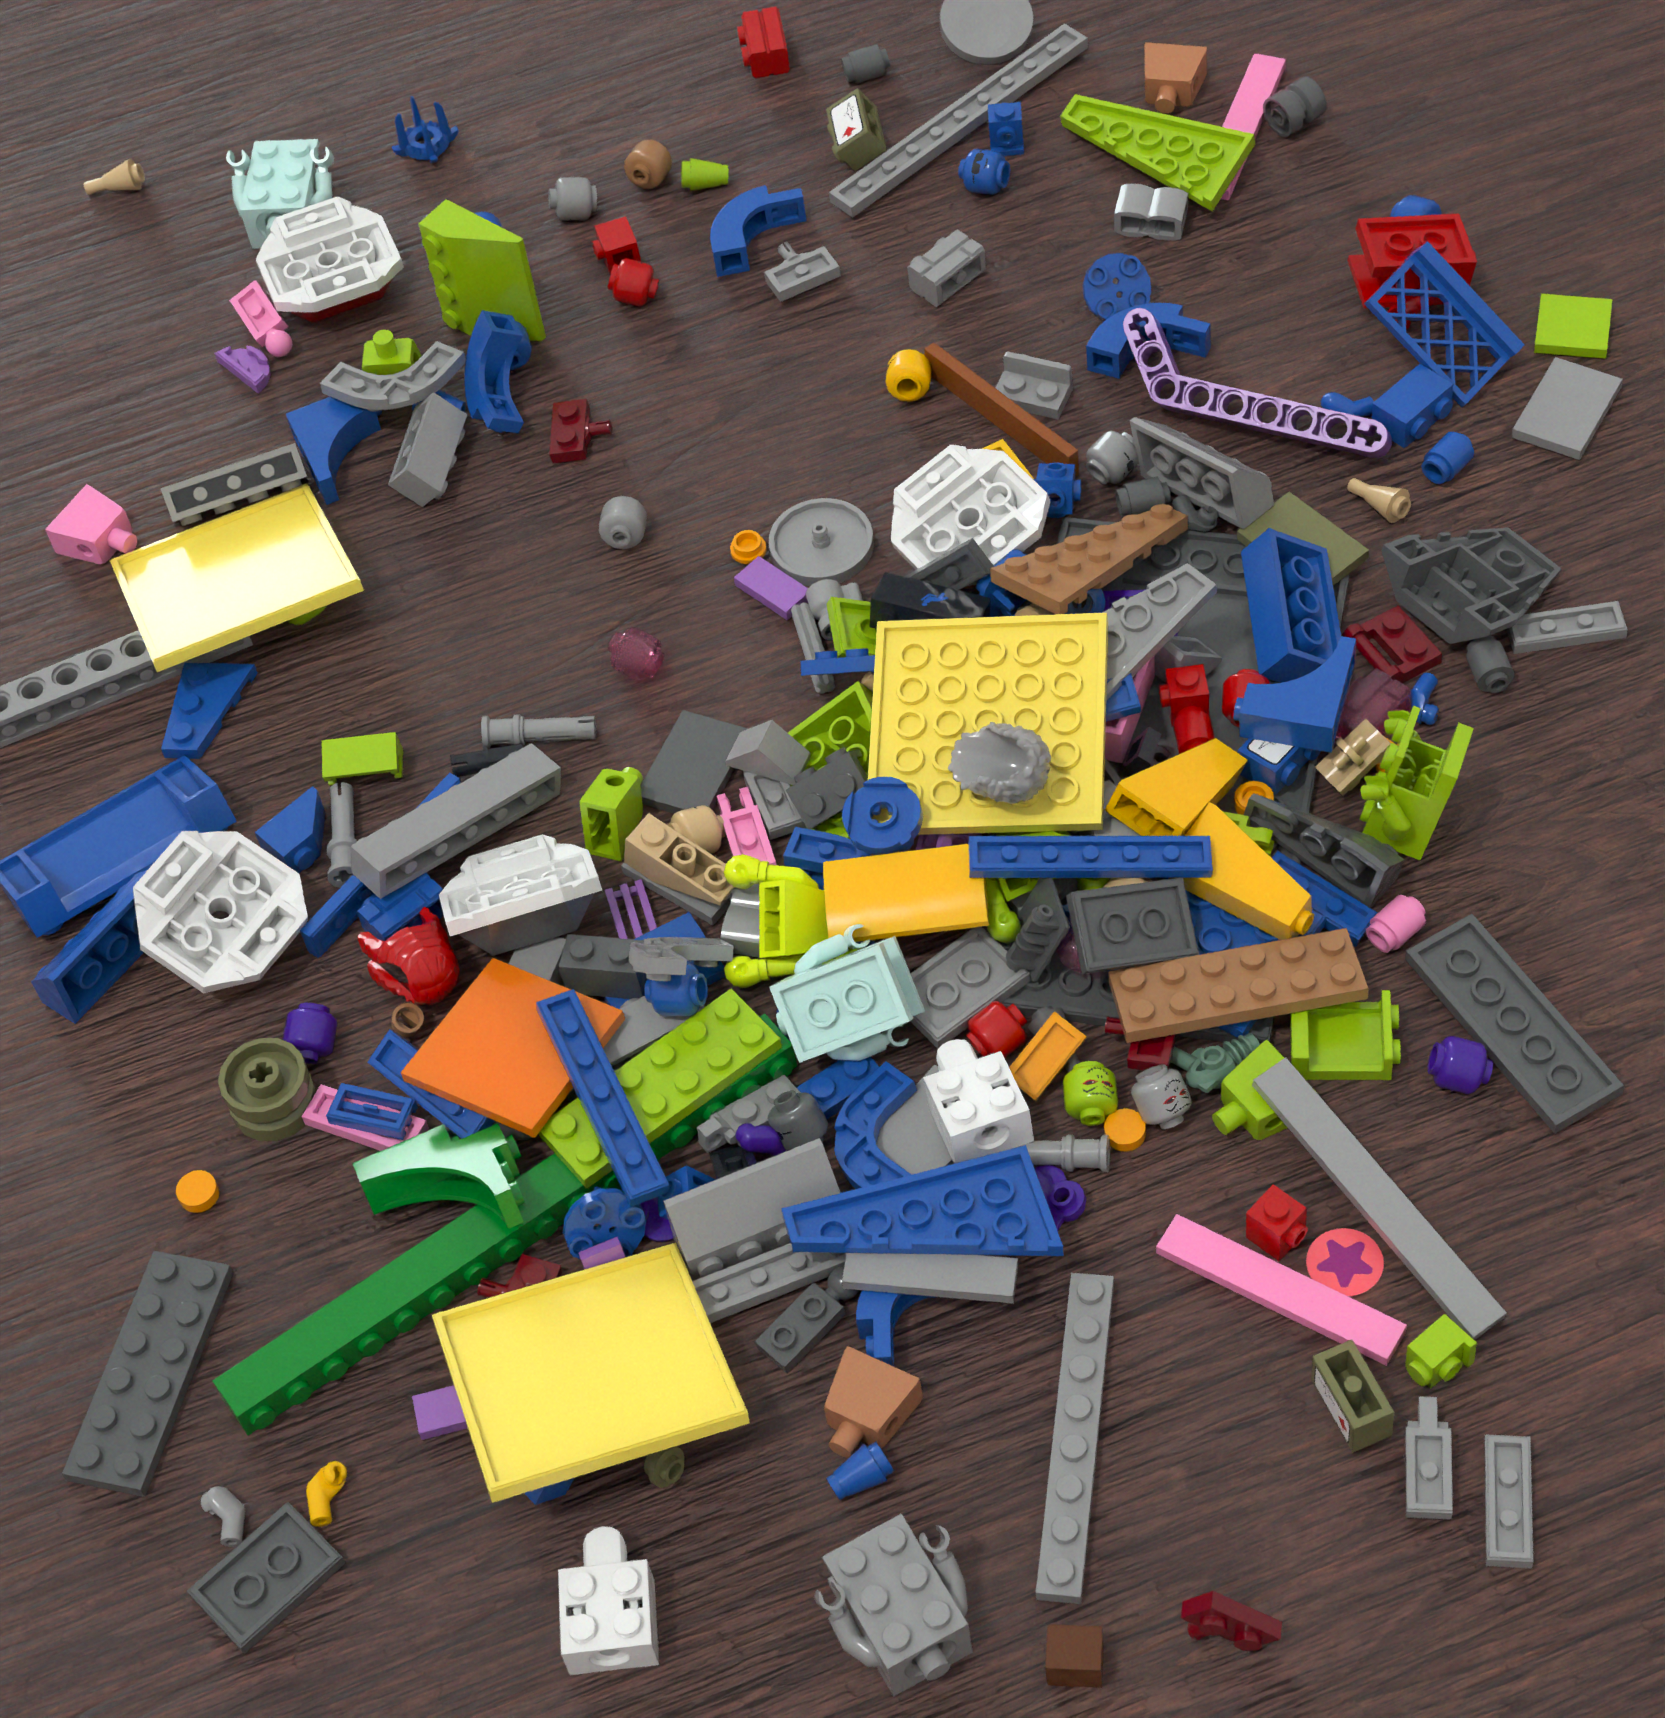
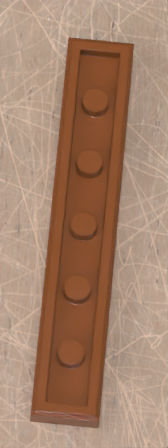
M932 343L924 349L925 356L930 361L932 368V378L1046 464L1055 462L1075 464V478L1079 475L1078 449L937 344Z

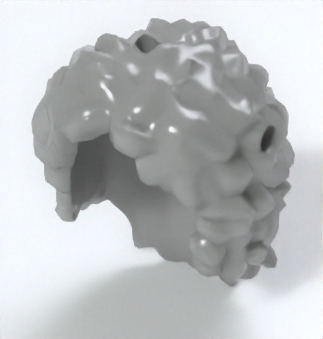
M990 722L989 725L982 727L979 731L962 733V739L955 741L948 770L953 773L952 776L956 782H961V790L970 789L974 794L982 795L983 797L989 796V798L994 799L996 802L1003 801L1015 804L1021 800L1032 799L1034 795L1038 794L1039 790L1044 788L1048 779V772L1050 771L1049 762L1051 761V755L1047 744L1033 730L1024 729L1020 725L1013 727L1011 724H995V722Z

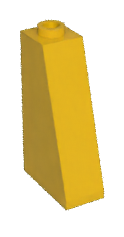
M1215 738L1121 780L1105 811L1141 836H1185L1207 804L1211 802L1217 805L1234 786L1248 759Z
M1209 802L1185 836H1210L1211 878H1183L1185 890L1279 940L1294 938L1299 934H1306L1314 920L1311 895L1223 811Z

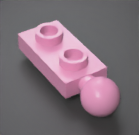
M256 280L230 299V302L254 339L262 347L266 346L267 351L271 355L283 357L291 351L292 339L284 331L289 326L279 311H276L273 302Z

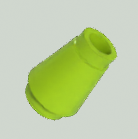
M690 158V161H682L681 163L682 188H690V191L728 185V165Z

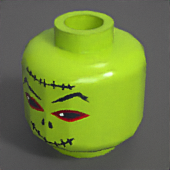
M1096 1061L1081 1062L1073 1066V1069L1065 1075L1063 1080L1064 1106L1069 1116L1080 1120L1083 1125L1095 1126L1102 1124L1109 1114L1117 1110L1116 1077L1102 1063Z

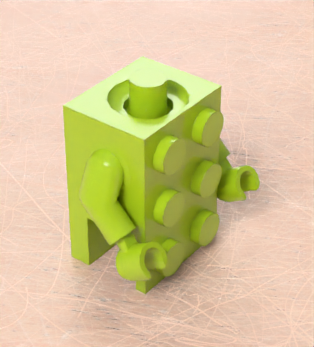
M1413 706L1410 713L1404 710L1388 711L1387 713L1389 719L1384 721L1385 732L1387 735L1393 734L1391 740L1397 742V745L1391 743L1390 746H1387L1379 767L1384 769L1385 772L1379 771L1375 776L1364 777L1366 785L1361 786L1360 790L1361 796L1366 802L1359 820L1366 822L1362 833L1373 836L1382 844L1390 845L1399 853L1421 860L1457 781L1474 728L1458 723L1447 750L1423 742L1418 733L1413 730L1421 709Z

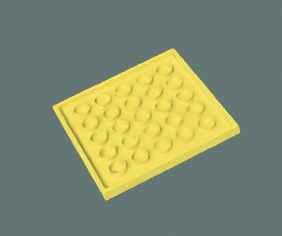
M1107 613L877 621L868 780L876 777H893L907 784L908 788L918 797L923 811V822L918 835L1103 830L1108 652ZM990 722H995V724H1011L1013 727L1020 725L1024 729L1033 730L1047 744L1051 755V761L1049 762L1050 771L1048 772V779L1044 788L1039 790L1038 794L1034 795L1032 799L1021 800L1015 804L1003 801L996 802L994 799L989 798V796L983 797L982 795L974 794L970 789L961 790V782H956L953 779V773L948 770L955 741L962 739V733L979 731L982 727L989 725ZM884 808L881 809L880 815H873L872 819H876L878 823H884L892 816Z

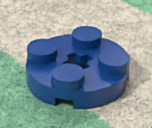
M876 777L864 782V787L855 794L852 791L844 803L842 820L855 848L870 854L882 855L897 851L903 852L912 847L914 838L918 835L922 826L923 811L918 797L908 788L906 783L893 777ZM884 808L892 816L884 823H878L876 819H872L873 815H880L881 809Z

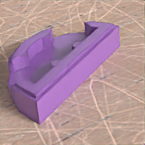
M246 346L247 349L240 348L231 350V347H226L215 353L217 362L258 394L267 386L271 377L270 365L267 357L261 350L252 346Z

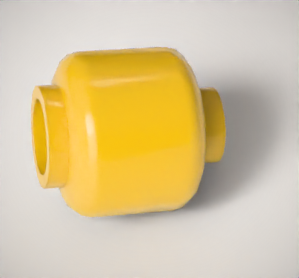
M907 349L894 354L888 362L885 383L889 393L894 398L906 402L916 401L925 396L931 382L932 368L930 361L917 350Z

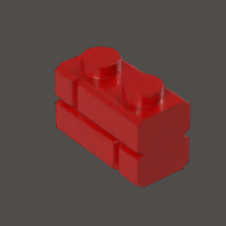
M777 7L762 9L761 12L758 10L743 12L741 15L743 26H738L737 32L740 46L746 45V47H741L744 67H751L754 78L767 77L770 73H773V75L788 73L790 65L779 9Z

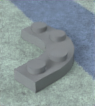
M436 341L415 364L399 373L376 375L340 362L321 381L320 386L323 394L347 404L367 409L368 411L396 409L423 401L433 392L436 393L466 363V358L463 351Z
M720 938L644 939V944L638 942L630 944L629 963L633 966V971L646 973L647 979L670 981L671 975H686V965L689 960H694L695 965L702 967H717L718 961H732L734 946Z

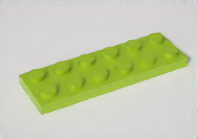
M731 988L614 1072L648 1142L651 1143L781 1049L782 1044L779 1036ZM576 1098L551 1116L538 1133L542 1140L586 1189L613 1170L579 1098Z

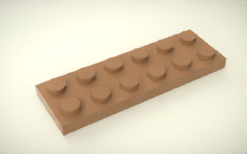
M1347 928L1108 971L1109 984L1126 1043L1368 999V986Z

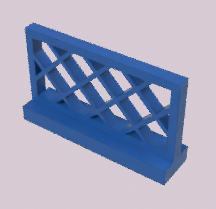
M1427 241L1404 260L1405 262L1364 305L1420 364L1453 383L1452 398L1463 407L1508 359L1516 355L1525 344ZM1409 268L1420 278V289H1405L1404 274ZM1395 283H1397V288H1391ZM1384 294L1397 295L1398 313H1388L1378 303V300ZM1405 296H1420L1421 314L1406 313ZM1428 297H1438L1444 303V315H1429ZM1406 320L1421 321L1422 339H1412L1406 332ZM1429 321L1445 322V340L1430 339ZM1453 323L1464 324L1468 329L1469 341L1453 340ZM1430 346L1446 347V365L1436 364L1431 359ZM1454 347L1469 348L1470 366L1454 365ZM1477 348L1487 349L1495 357L1496 361L1490 367L1478 366ZM1455 372L1470 373V388L1465 394L1455 384ZM1478 373H1483L1482 376L1478 379Z

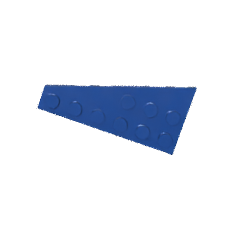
M1026 1145L781 1208L793 1252L1064 1256L1063 1244Z

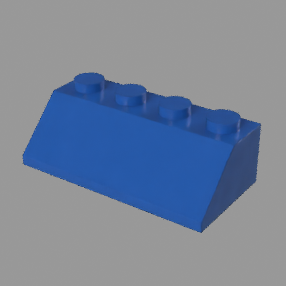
M1268 528L1241 551L1259 674L1267 679L1282 683L1298 679L1320 667L1335 651L1341 638V631L1327 549Z
M146 871L137 873L127 884L123 885L104 908L95 913L90 922L74 938L70 939L60 953L48 965L41 968L37 976L31 981L42 1003L74 1024L144 953L140 950L133 886Z

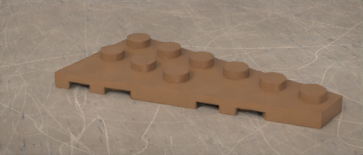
M1167 504L1152 506L1151 510L1144 513L1127 515L1122 518V521L1111 525L1097 526L1093 531L1080 536H1069L1064 539V542L1053 546L1039 547L1031 554L1008 558L1005 560V563L990 568L991 582L1056 615L1065 614L1068 612V604L1073 600L1075 603H1081L1087 599L1088 590L1101 589L1132 568L1133 559L1136 557L1145 559L1151 555L1152 546L1165 545L1188 529V515L1174 510L1172 506Z

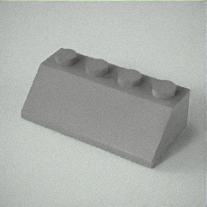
M1137 417L1130 420L1142 477L1147 479L1158 476L1161 483L1167 482L1169 491L1178 496L1187 495L1192 503L1200 507L1205 506L1207 511L1209 506H1212L1217 510L1219 517L1242 529H1245L1274 506L1271 490L1272 484L1269 477L1263 472L1256 471L1242 464L1237 459L1230 458L1216 451L1213 447L1204 445L1190 438L1187 434L1180 433L1167 425Z
M820 1138L663 1202L674 1242L677 1244L691 1280L694 1281L777 1247L789 1244L790 1240L781 1208L839 1194L840 1190Z

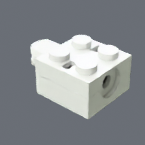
M955 1039L942 1044L937 1050L936 1057L939 1072L923 1077L929 1110L953 1163L1013 1149L1033 1142L1034 1137L1029 1108L1002 1052L999 1051L977 1058L972 1046L966 1040Z
M603 1526L593 1529L585 1536L583 1542L584 1566L558 1569L561 1656L570 1675L659 1665L655 1581L648 1560L627 1561V1547L618 1530Z

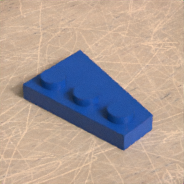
M184 663L161 747L164 758H180L185 755L189 759H201L221 729V720L229 708L235 707L242 698L240 692L247 682L252 683L258 674L255 664Z

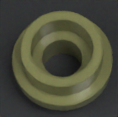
M675 1446L649 1454L645 1460L644 1471L649 1476L650 1482L659 1488L667 1487L676 1482L684 1471V1453Z

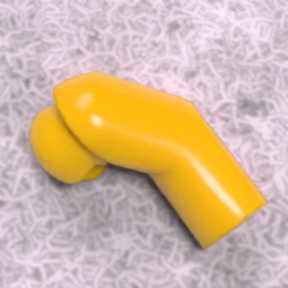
M329 1462L317 1472L307 1485L306 1494L310 1524L312 1526L322 1527L332 1522L330 1501L343 1487L347 1477V1469L341 1462Z

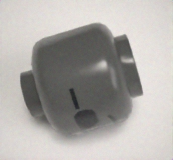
M794 1090L782 1093L774 1100L775 1106L770 1110L767 1119L770 1127L779 1135L785 1150L789 1151L818 1138L823 1143L824 1135L828 1129V1122L812 1094L806 1092L796 1093Z

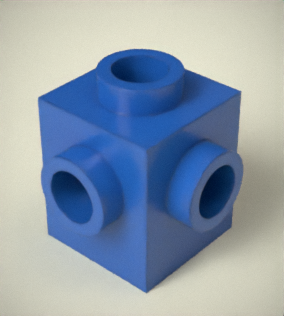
M1056 462L1039 464L1037 477L1033 480L1048 493L1050 505L1047 517L1060 518L1066 514H1073L1074 501L1081 502V480H1075V464Z

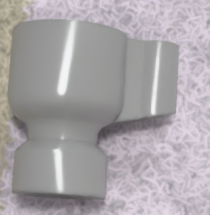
M825 579L817 581L807 589L806 598L810 611L814 618L819 620V629L824 639L833 640L827 610V603L830 597L863 601L857 583L841 586L835 580Z

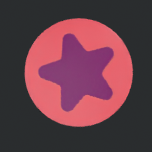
M1339 1228L1327 1231L1313 1241L1307 1252L1306 1265L1308 1273L1313 1280L1346 1296H1356L1365 1293L1376 1285L1383 1273L1384 1259L1379 1246L1371 1237L1358 1230Z

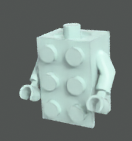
M318 139L254 141L251 159L242 150V160L239 163H235L234 153L231 150L228 151L227 161L235 169V176H232L233 200L240 217H242L252 249L262 247L264 241L271 233L270 228L276 217L332 198V175L328 173V167L333 164L334 155L326 147V156L322 160H318Z
M856 924L850 926L845 930L843 936L837 934L814 944L795 964L794 975L769 987L779 1011L776 1014L778 1026L784 1035L789 1036L799 1063L827 1053L829 1057L836 1060L861 1061L885 1051L887 1045L900 1047L907 1044L909 1038L895 1042L891 1036L892 1030L913 1019L912 1016L925 1012V1009L896 936L867 946L870 939L858 944L852 938L853 931L864 925ZM848 947H849L850 949H859V950L854 951V952H852V953H849V954H846V955L841 956V957H839V958L833 959V958H835V957H838V956H840V955L846 953V952L848 951Z

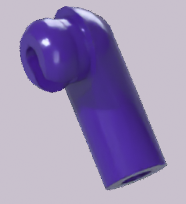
M744 1123L736 1130V1140L740 1143L741 1148L748 1152L769 1153L771 1157L788 1151L785 1150L777 1132L770 1126H754L751 1123Z

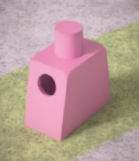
M87 484L45 529L55 553L100 565L106 563L117 550L126 554L134 551L137 545V537L132 534L133 529L125 510Z

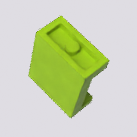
M1382 990L1381 1001L1349 1002L1290 1013L1291 1064L1305 1080H1391L1393 1064H1400V1039H1392V1029H1399V1006L1391 1005L1390 990Z

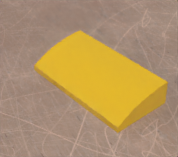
M968 844L823 862L825 907L829 938L837 934L843 936L847 928L856 924L864 926L853 931L852 938L854 942L989 926L986 878H969Z

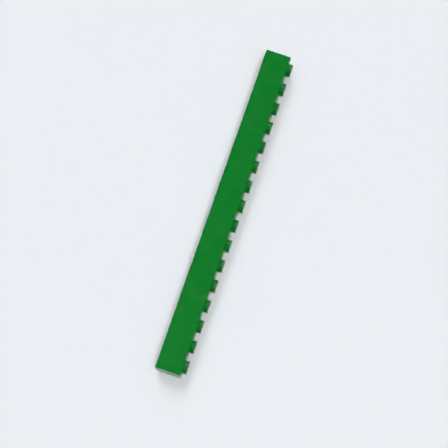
M763 1014L760 1018L779 1036L782 1048L649 1143L658 1162L660 1158L675 1148L687 1145L693 1136L698 1134L697 1127L709 1120L712 1114L726 1108L725 1106L744 1098L783 1075L787 1077L797 1067L792 1043L766 1014ZM555 1153L515 1179L525 1201V1204L518 1206L524 1221L523 1223L508 1229L505 1222L497 1214L483 1206H474L212 1380L247 1436L256 1430L266 1428L278 1415L293 1405L305 1402L315 1390L329 1381L339 1379L346 1373L348 1368L363 1358L370 1357L379 1352L385 1343L400 1333L412 1330L421 1319L431 1312L446 1307L455 1296L470 1286L480 1284L481 1279H486L489 1273L506 1262L516 1260L525 1249L540 1239H546L553 1235L558 1227L564 1224V1218L572 1204L584 1194L592 1192L594 1187L601 1189L617 1188L620 1190L621 1186L614 1171L612 1170L586 1189Z

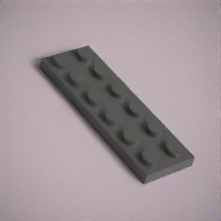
M1473 914L1466 916L1406 950L1405 960L1475 1042L1482 1043L1485 1046L1487 1056L1554 1134L1623 1094L1624 1085Z
M153 1251L62 1472L66 1481L142 1497L146 1496L234 1272L230 1265Z

